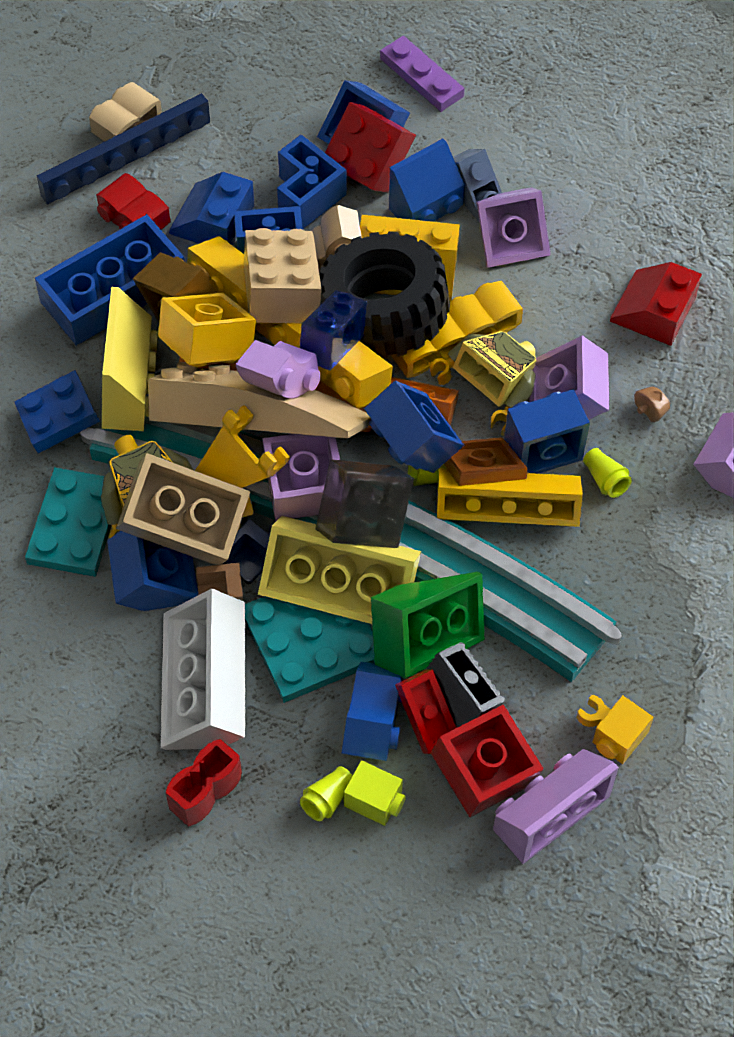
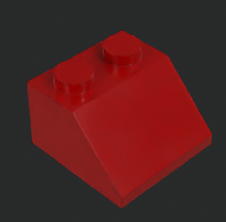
M673 262L636 270L610 317V322L671 346L696 299L702 274Z

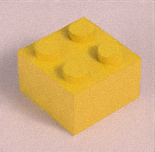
M224 293L162 298L158 337L191 366L202 367L211 362L235 363L254 342L256 319Z

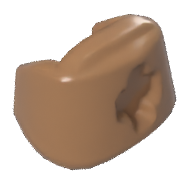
M647 387L636 391L634 394L638 413H645L651 422L659 421L670 409L668 398L657 387Z

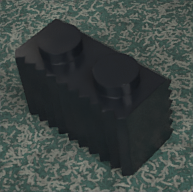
M461 642L437 653L432 662L429 663V666L426 667L427 669H433L453 721L458 727L501 706L505 700V697L500 696V691L495 690L496 685L491 684L492 679L487 678V673L482 672L483 667L478 666V661L474 660V655L469 654L470 650L466 649L465 644Z

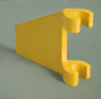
M243 405L237 413L232 409L225 413L222 418L223 427L195 471L243 488L274 476L286 465L290 456L282 447H278L273 455L267 451L262 454L260 459L255 456L238 436V433L254 417L250 410Z

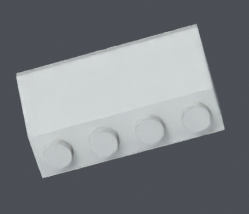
M212 588L165 612L163 616L161 748L165 750L203 749L207 744L217 739H221L229 745L245 737V602Z

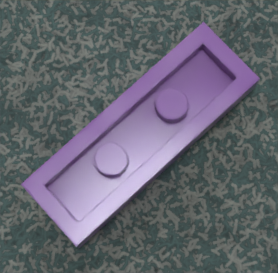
M405 36L398 38L380 50V59L440 112L464 97L465 88Z

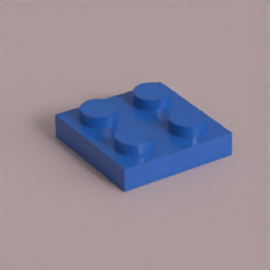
M76 370L14 401L30 441L38 454L100 422Z

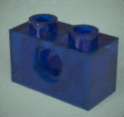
M334 291L301 324L300 348L316 354L318 366L330 371L364 336L367 301L354 297L347 292Z

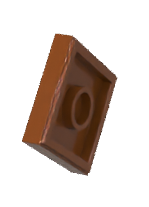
M502 437L462 441L465 446L444 463V466L459 486L527 479L526 465Z

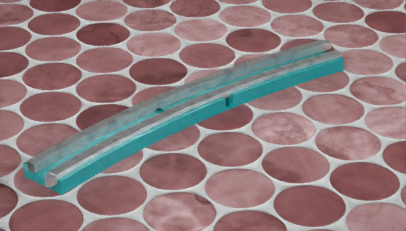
M145 417L144 431L102 429L101 427V429L87 428L80 433L83 442L91 445L89 448L92 460L109 464L112 458L119 455L114 447L116 440L125 435H132L138 446L155 441L161 448H168L188 459L195 471L222 427L149 421V417ZM240 431L238 436L255 456L260 459L263 454V439ZM344 470L342 471L346 485L345 511L294 518L421 551L414 582L472 572L482 573L484 626L520 647L570 682L576 678L605 641L612 644L620 643L621 632L615 626L617 621L569 589L449 520L439 519L437 514ZM266 478L243 487V489L250 491L249 497L253 512L275 520L268 479Z

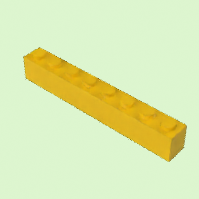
M220 236L188 247L187 263L203 267L211 277L209 282L214 291L226 294L248 312L244 254ZM321 312L319 313V323H256L255 329L274 345L282 341L316 354L318 369L321 375L320 380L358 409L371 403L391 384L393 366Z

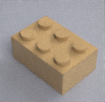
M266 228L245 230L244 274L248 313L256 319V323H319L321 282L313 231L302 229L279 231Z
M146 453L139 461L116 529L211 564L221 565L229 558L250 491Z

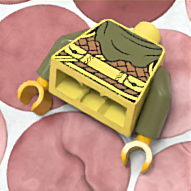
M499 331L489 335L469 334L447 353L449 357L446 360L438 358L433 360L430 365L432 377L439 371H443L437 377L439 385H445L451 380L450 369L453 367L497 406L500 407L503 404L506 406L504 410H498L492 414V429L497 421L506 422L509 408L520 402L527 401L531 396L536 378L533 369L537 360L535 348L530 342L524 341L519 344L506 332ZM506 424L503 426L501 430L502 436L505 435Z

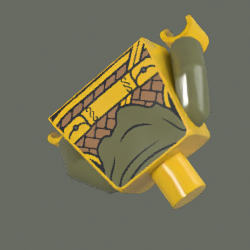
M125 435L116 440L114 447L119 455L109 461L110 472L104 476L101 502L107 524L112 525L109 539L117 531H120L116 527L139 461L144 455L148 453L193 470L187 458L168 448H161L155 441L138 446L132 435Z

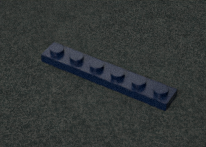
M201 93L37 175L41 197L48 205L57 199L66 197L69 193L85 185L92 184L97 179L117 171L141 157L147 156L152 151L168 143H173L178 138L194 130L202 128L210 123L208 100Z

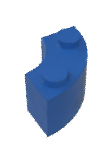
M360 662L356 670L351 703L346 718L342 754L387 761L389 750H397L400 727H395L399 702L402 703L395 684L403 681V677L375 665V663Z

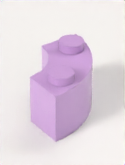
M255 340L236 363L237 371L245 382L286 398H296L309 390H315L321 376L316 354L282 341L271 346Z

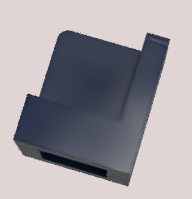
M249 519L237 531L229 558L223 564L239 563L241 580L246 584H251L263 571L270 534Z

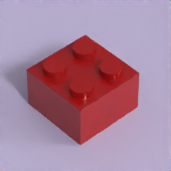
M349 102L325 153L347 170V176L371 190L388 193L390 167L405 159L416 134L364 105Z
M504 704L440 736L431 751V755L469 817L525 789L544 769Z

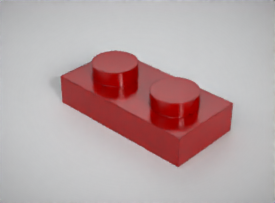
M425 669L395 684L422 752L424 754H431L438 738L456 729V726L433 669Z

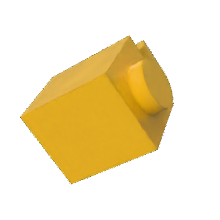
M591 695L588 705L594 708L596 713L588 714L584 710L579 709L576 718L584 726H597L592 743L596 745L597 750L606 758L616 759L621 764H624L649 733L654 717L624 695H622L612 709L607 707L601 698Z

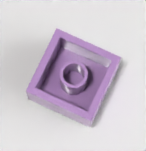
M288 434L262 438L263 453L269 451L273 455L278 447H282L290 456L289 461L274 476L267 478L275 521L281 516L294 519L346 510V485L336 437Z

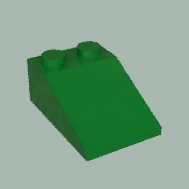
M472 572L397 585L371 597L375 665L403 678H408L426 669L437 653L461 642L465 644L467 649L485 640L482 573Z

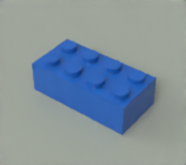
M146 214L35 277V282L41 304L77 346L107 328L111 287H119L140 307L147 305V302L133 278L160 252L171 257L177 256L184 262L185 258Z

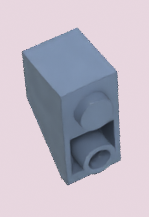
M468 149L453 158L465 184L463 204L479 222L477 202L502 192L486 150Z

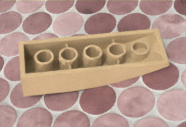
M179 362L176 368L162 369L161 374L148 379L149 421L223 427L222 418L225 413L231 409L237 413L240 407L245 405L254 415L251 422L244 428L247 430L350 438L370 426L369 421L371 418L366 412L340 399L317 390H309L296 398H286L245 382L238 371L230 370V366L225 364L209 365L208 369L191 366L186 362Z

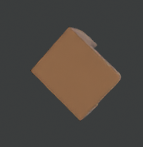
M239 563L196 568L199 595L212 588L243 601Z

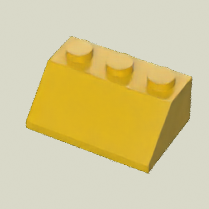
M361 215L360 231L362 238L369 237V233L379 232L380 235L391 231L398 232L400 236L405 234L415 236L418 242L423 240L432 246V249L438 252L442 258V264H444L449 301L452 300L460 224ZM383 290L375 293L397 295L403 291Z

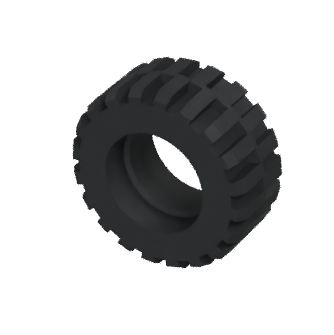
M388 231V234L380 235L379 232L369 233V237L361 238V236L353 238L350 244L339 246L335 250V255L330 254L323 263V267L319 270L321 313L383 359H387L388 355L397 354V357L406 355L410 349L418 350L425 345L426 340L431 341L439 333V329L444 326L450 310L444 264H442V258L438 252L432 249V246L423 240L418 242L415 236L409 234L400 236L398 232ZM378 291H403L393 297L386 299H364L368 295Z

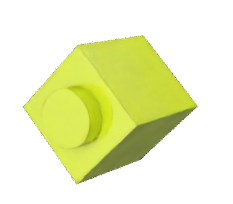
M361 760L344 791V807L385 826L391 815L398 816L405 802L406 796L402 794L403 779Z

